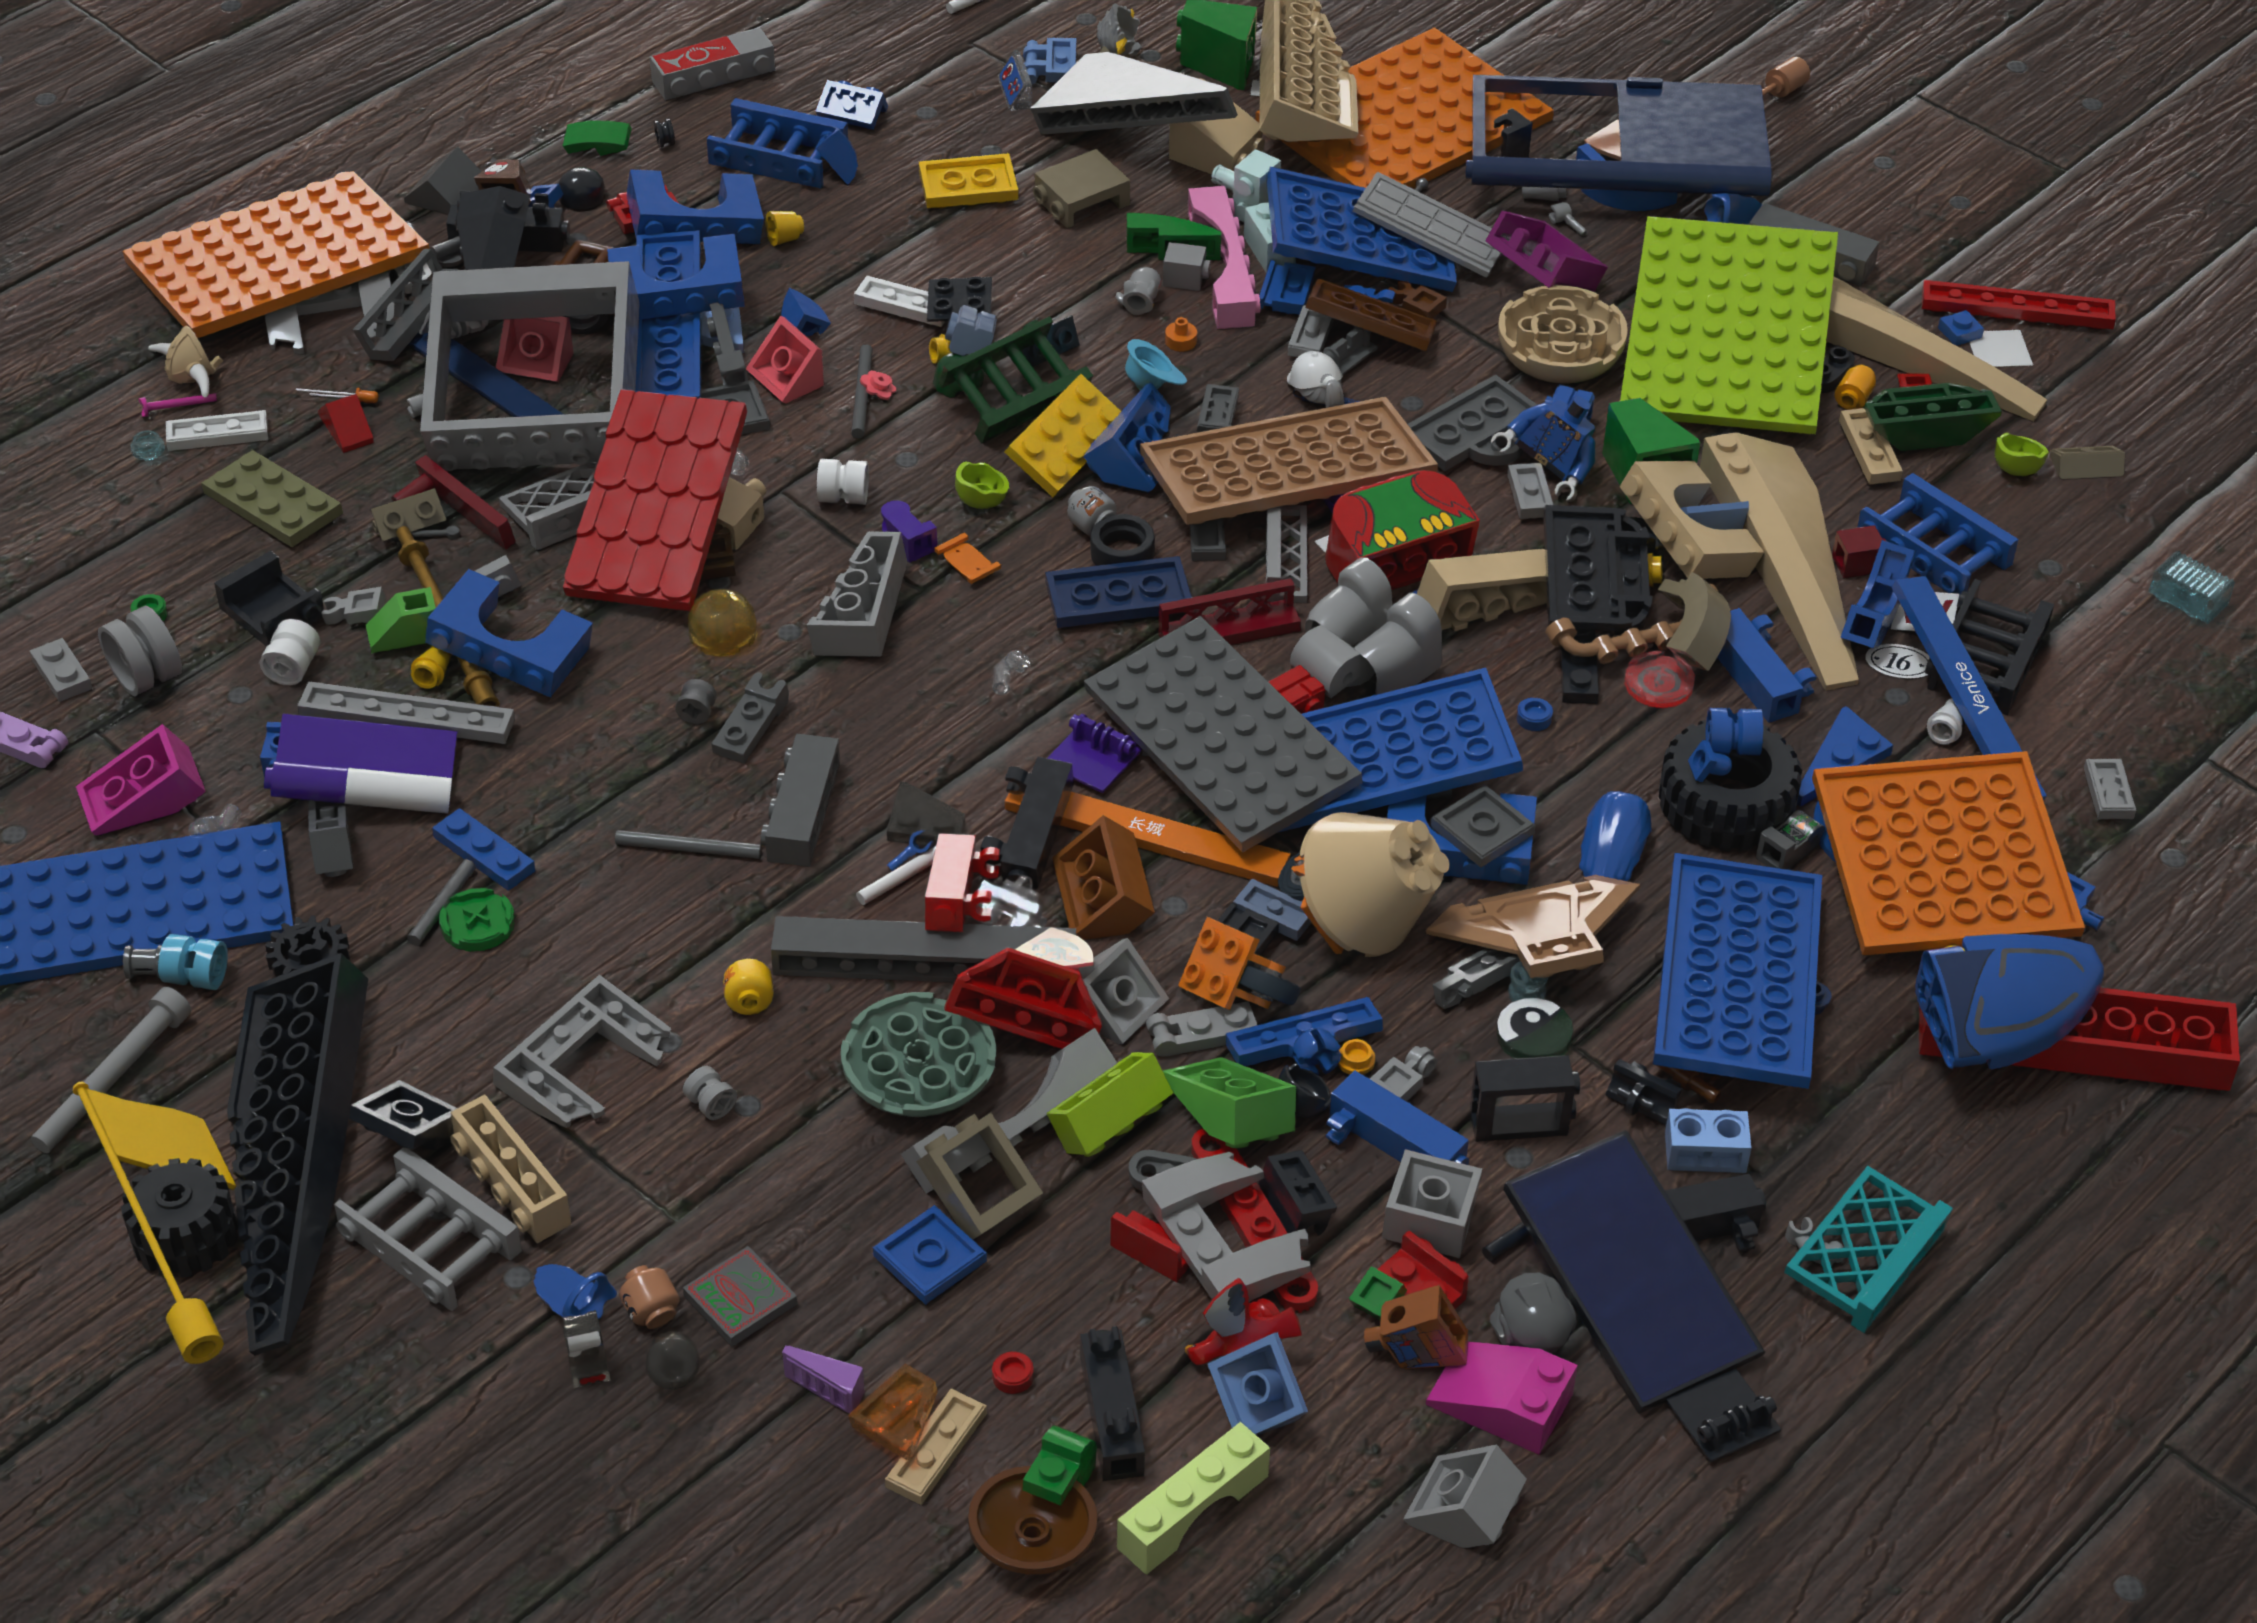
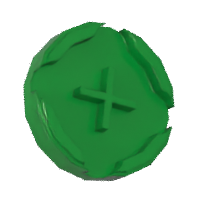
M487 888L468 889L455 894L450 898V903L446 908L443 905L439 916L440 931L445 941L457 949L469 952L485 951L498 946L510 936L515 923L514 908L509 899L503 894L502 897L496 895L494 890Z

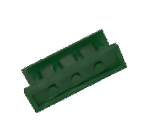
M1050 316L1040 321L1032 320L1022 330L961 359L959 357L952 358L943 366V372L938 384L943 388L954 382L958 383L981 415L974 433L981 443L1039 416L1080 374L1091 382L1093 374L1087 366L1077 371L1069 370L1046 338L1053 323ZM1035 344L1059 379L1050 384L1043 382L1021 350ZM1009 356L1033 391L1025 396L1017 395L995 362ZM983 369L1007 404L998 409L995 407L991 408L968 375Z

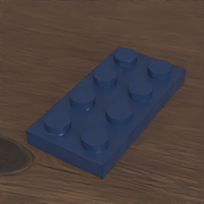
M1180 556L1045 572V583L1057 628L1159 616V604L1192 598Z

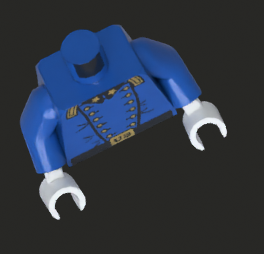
M1574 396L1569 405L1558 400L1552 405L1541 403L1525 409L1507 425L1508 430L1505 433L1498 432L1494 434L1491 444L1498 437L1506 438L1508 441L1506 447L1499 451L1504 453L1511 447V440L1514 437L1518 438L1514 444L1563 480L1555 488L1556 496L1558 497L1561 494L1563 488L1569 487L1571 488V494L1567 497L1566 501L1572 502L1577 496L1576 485L1582 484L1595 464V440L1592 437L1595 426L1584 418L1591 406L1584 398Z

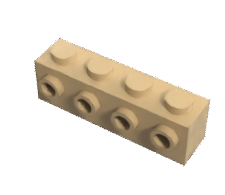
M485 1094L450 1112L454 1134L450 1138L456 1152L461 1157L466 1155L469 1158L476 1177L481 1182L486 1180L490 1184L495 1200L501 1207L507 1206L510 1209L513 1221L522 1233L527 1231L535 1242L539 1243L572 1225L567 1194Z

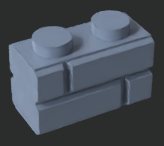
M966 305L960 307L959 313L952 312L945 339L950 341V352L965 356L990 345L994 337L997 322L996 315L984 311L978 313L977 309Z

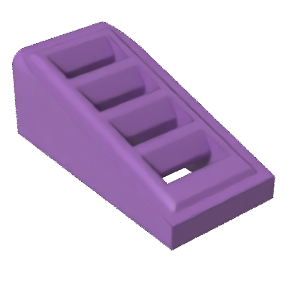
M785 1345L782 1352L785 1376L839 1409L854 1415L865 1392L863 1368Z

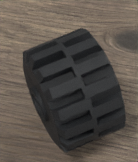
M180 1158L168 1160L169 1165L162 1167L157 1163L148 1167L149 1173L147 1175L138 1174L131 1181L134 1194L172 1274L179 1272L181 1278L192 1276L193 1270L201 1268L202 1272L213 1268L212 1261L215 1259L223 1261L229 1255L227 1247L235 1246L238 1238L236 1230H238L237 1218L224 1176L219 1175L217 1168L210 1163L202 1167L201 1160L192 1158L187 1163H181ZM124 1192L122 1197L124 1205L121 1206L134 1254L138 1261H142L145 1269L152 1272L158 1268L159 1275L164 1276Z

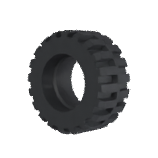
M1706 719L1698 722V726L1692 724L1683 729L1681 734H1677L1671 740L1669 747L1666 749L1658 797L1660 799V807L1665 816H1668L1667 820L1676 830L1680 828L1681 834L1691 841L1693 838L1698 840L1701 846L1710 848L1711 845L1720 847V851H1731V848H1739L1740 851L1751 850L1753 845L1758 846L1761 832L1770 826L1776 829L1796 811L1802 781L1801 763L1791 745H1786V740L1777 732L1775 734L1771 733L1769 727L1763 725V744L1760 756L1738 755L1736 750H1732L1727 755L1732 762V768L1728 774L1724 776L1708 774L1703 782L1696 781L1688 759L1700 742L1705 740ZM1728 778L1743 782L1752 788L1728 789L1718 786L1709 780Z

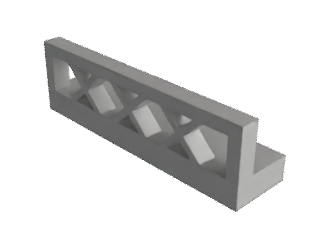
M1284 505L1269 508L1266 510V583L1292 578L1294 584L1300 588V591H1294V602L1307 603V506ZM1281 515L1300 516V520L1292 525H1288L1281 520ZM1289 535L1299 541V543L1291 548L1281 542ZM1289 558L1299 564L1291 571L1281 565V563ZM1284 592L1273 594L1267 601L1284 600Z

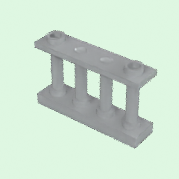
M402 1148L393 1155L396 1179L358 1211H355L342 1200L334 1204L338 1220L336 1226L345 1239L348 1241L355 1240L421 1288L424 1295L435 1304L440 1302L446 1308L453 1311L458 1307L454 1283L490 1252H498L511 1261L522 1252L518 1226L408 1148ZM406 1191H413L423 1198L420 1203L385 1232L370 1222ZM434 1211H441L452 1219L414 1252L398 1242ZM462 1231L465 1233L470 1232L480 1239L442 1273L427 1263L429 1259Z

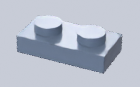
M1254 879L1250 880L1233 901L1234 904H1237V909L1242 911L1249 909L1279 922V933L1296 941L1312 923L1300 908L1302 901L1296 900Z

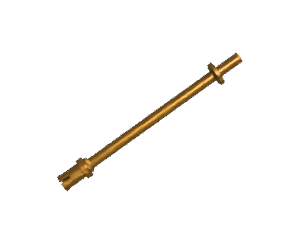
M402 526L396 531L402 545L401 550L398 552V558L403 565L413 567L423 588L431 587L435 606L437 607L444 598L425 562L429 549L424 542L414 540L408 527ZM457 657L466 675L463 687L467 694L473 697L476 704L499 707L500 702L491 687L492 679L490 675L485 671H480L477 665Z

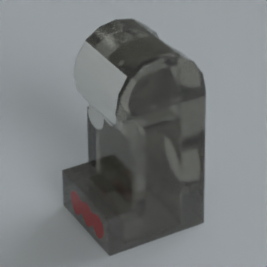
M596 1310L587 1312L584 1315L563 1317L564 1326L562 1328L566 1354L574 1388L610 1381Z

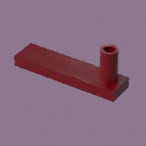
M426 455L415 462L420 476L391 497L394 502L435 488L439 498L505 550L516 542L509 520Z

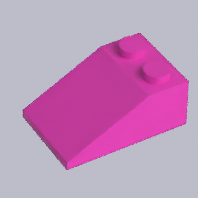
M163 724L76 786L91 832L96 836L177 813L206 792L189 747Z
M1468 1341L1467 1363L1465 1365L1445 1367L1426 1399V1405L1539 1455L1573 1395L1578 1365L1538 1348Z

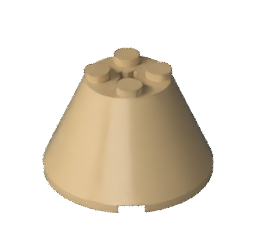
M1346 812L1330 814L1314 823L1305 835L1299 856L1304 857L1305 876L1300 877L1302 890L1317 923L1339 946L1347 951L1354 949L1365 953V957L1381 956L1401 945L1439 888L1444 873L1449 870L1447 856L1440 851L1437 842L1429 833L1428 827L1424 822L1420 820L1408 822Z

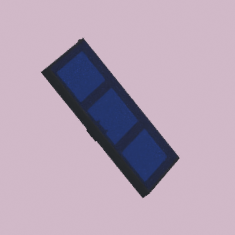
M1627 1130L1505 1183L1503 1188L1505 1194L1638 1414L1666 1402L1667 1397L1729 1370L1737 1369L1765 1354L1764 1348Z

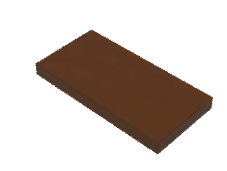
M1317 279L1305 306L1309 310L1427 351L1437 324L1434 319L1322 279Z

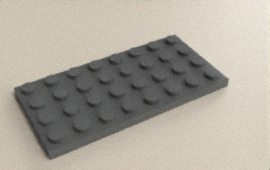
M1201 616L1084 680L1085 690L1242 852L1247 851L1363 783L1362 773Z

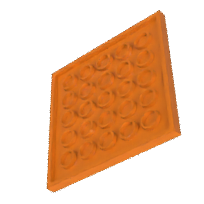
M2027 751L1814 769L1812 776L1813 784L1862 955L1940 949L1948 945L1963 947L1962 941L1965 936L2029 934L2067 938L2083 935L2085 925Z

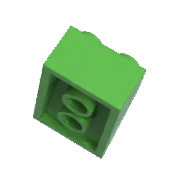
M1223 1057L1163 1070L1173 1093L1210 1136L1224 1141L1228 1147L1244 1148L1249 1145V1142L1276 1140L1280 1134L1295 1131V1085Z

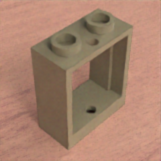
M989 1113L980 1120L975 1114L955 1126L959 1134L949 1140L942 1134L924 1146L928 1154L916 1161L958 1227L972 1240L1043 1194L992 1113ZM977 1133L981 1135L1016 1189L1014 1193L981 1215L942 1157Z

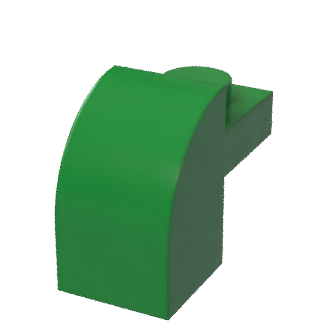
M1052 1426L1042 1438L1041 1451L1023 1479L1022 1490L1062 1505L1076 1480L1085 1486L1095 1469L1096 1442L1061 1427Z

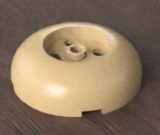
M1553 285L1550 288L1542 286L1524 291L1523 297L1514 302L1509 300L1499 316L1498 335L1504 353L1518 369L1543 381L1570 384L1593 379L1609 370L1617 362L1626 344L1627 322L1618 307L1614 304L1608 306L1606 303L1598 300L1599 294L1572 286Z

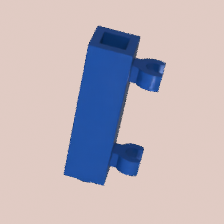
M1740 608L1731 610L1729 632L1717 658L1757 709L1762 710L1763 716L1768 723L1798 714L1802 697L1814 693V689L1809 682L1816 680L1817 676L1810 668L1800 669L1794 675L1767 643L1771 640V635L1766 629L1773 627L1774 623L1766 614L1757 616L1750 622Z
M1356 1070L1331 1093L1330 1116L1327 1125L1332 1129L1326 1134V1138L1335 1144L1340 1145L1351 1131L1400 1162L1406 1149L1466 1165L1469 1164V1158L1467 1157L1469 1140Z

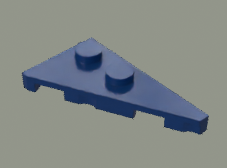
M1847 706L1843 707L1801 781L1797 805L1801 807L1817 798L1812 780L1814 769L1876 764L1892 754L1893 744Z

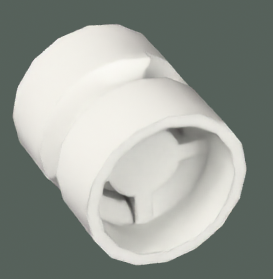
M820 459L817 473L818 502L838 503L840 498H844L847 504L866 505L869 486L868 462L849 460L846 465H842L840 460Z
M288 619L282 621L272 636L271 644L266 647L259 661L260 668L269 679L278 684L287 686L298 684L305 675L310 662L320 646V636L313 627L301 620Z

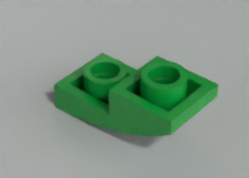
M600 120L567 124L563 147L568 154L595 148L600 156L627 150L632 127L628 123Z

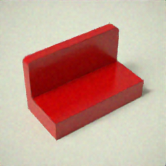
M1134 1210L1127 1217L1118 1212L1111 1217L1110 1246L1175 1282H1178L1190 1268L1182 1256V1248L1172 1242L1160 1224Z

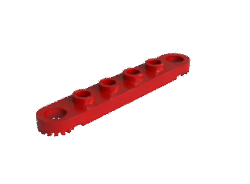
M1204 1128L1198 1130L1193 1135L1191 1144L1193 1158L1200 1159L1231 1152L1234 1154L1236 1162L1247 1167L1237 1148L1226 1146L1224 1141L1210 1136ZM1211 1140L1213 1141L1212 1143L1217 1142V1145H1220L1221 1148L1216 1151H1207L1201 1146L1202 1143L1206 1144V1141L1210 1143ZM1257 1182L1218 1200L1246 1248L1262 1241L1288 1234ZM1310 1271L1273 1291L1279 1300V1304L1283 1305L1284 1309L1292 1307L1294 1311L1302 1313L1303 1310L1308 1311L1310 1307L1313 1308L1315 1302H1317L1318 1283ZM1292 1285L1294 1287L1299 1285V1287L1303 1286V1289L1307 1288L1308 1293L1304 1296L1296 1297L1287 1291L1288 1287L1291 1289Z

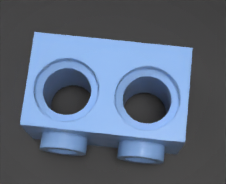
M1689 1108L1669 1109L1665 1129L1667 1169L1746 1173L1751 1152L1748 1111L1693 1110Z

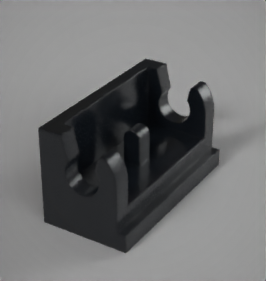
M1513 108L1494 121V128L1504 125L1501 133L1503 137L1501 157L1529 158L1533 123Z
M1302 1150L1268 1156L1263 1168L1264 1178L1259 1180L1258 1185L1287 1233L1302 1229L1307 1231L1310 1226L1314 1225V1231L1317 1236H1320L1326 1230L1331 1214L1336 1212L1337 1206Z

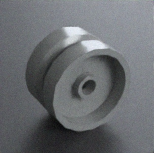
M145 605L127 614L126 623L116 619L98 628V638L105 659L119 683L132 696L153 688L154 678L163 683L182 673V663L175 642L161 618L152 608Z

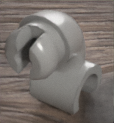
M1809 1217L1803 1218L1801 1230L1795 1228L1793 1221H1789L1785 1237L1790 1244L1798 1246L1799 1249L1809 1239L1813 1228L1811 1219ZM1838 1241L1824 1242L1826 1249L1843 1248L1842 1244ZM1844 1258L1829 1259V1261L1833 1265V1263L1842 1262ZM1812 1260L1815 1263L1821 1264L1820 1260Z

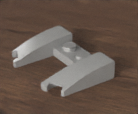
M388 271L265 314L270 349L275 351L277 341L294 343V354H305L298 319L299 315L362 306L363 315L365 316L391 287ZM390 303L387 307L386 321H390L394 317V303ZM373 323L366 330L372 341L376 337L377 323Z
M598 975L494 1066L493 1085L533 1112L565 1128L571 1126L572 1120L592 1115L596 1119L605 1114V1107L562 1076L555 1068L596 1032L626 1051L658 1066L663 1058V1051L657 1050L662 1037H670L671 1028L601 975Z
M1231 1152L1196 1159L1142 1180L1143 1200L1172 1242L1182 1248L1183 1258L1211 1299L1228 1284L1240 1278L1247 1287L1250 1302L1311 1271L1310 1261L1301 1260L1300 1246L1308 1245V1233L1305 1229L1262 1241L1234 1253L1231 1251L1202 1208L1264 1178V1171L1254 1165L1249 1169L1236 1162L1234 1154Z

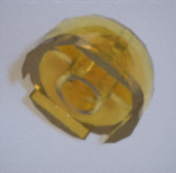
M717 589L702 594L695 600L688 614L690 642L693 646L694 642L699 645L701 652L707 655L721 657L740 653V647L748 642L750 647L758 634L754 607L744 595L734 590Z

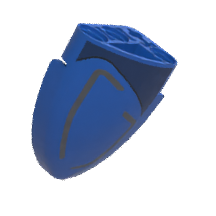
M2029 934L1965 936L1962 941L1964 950L1960 946H1953L1923 952L1915 989L1919 1006L1947 1067L1952 1069L1987 1062L1990 1069H1996L2028 1059L2050 1048L2075 1028L2091 1008L2100 991L2104 977V966L2093 945L2071 939Z

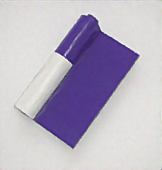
M282 714L276 761H274L273 767H266L264 789H271V797L448 814L457 731Z

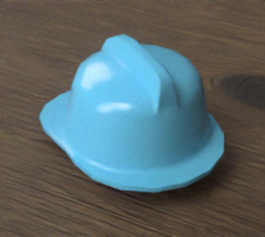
M1132 339L1128 342L1127 349L1130 354L1126 361L1125 372L1140 391L1149 382H1152L1156 389L1160 388L1165 382L1175 385L1187 383V378L1156 346L1140 339Z

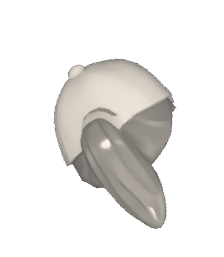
M1308 351L1301 354L1295 360L1287 376V383L1292 385L1294 390L1299 391L1307 400L1326 404V408L1344 405L1343 385L1341 382L1343 376L1334 360L1319 351Z

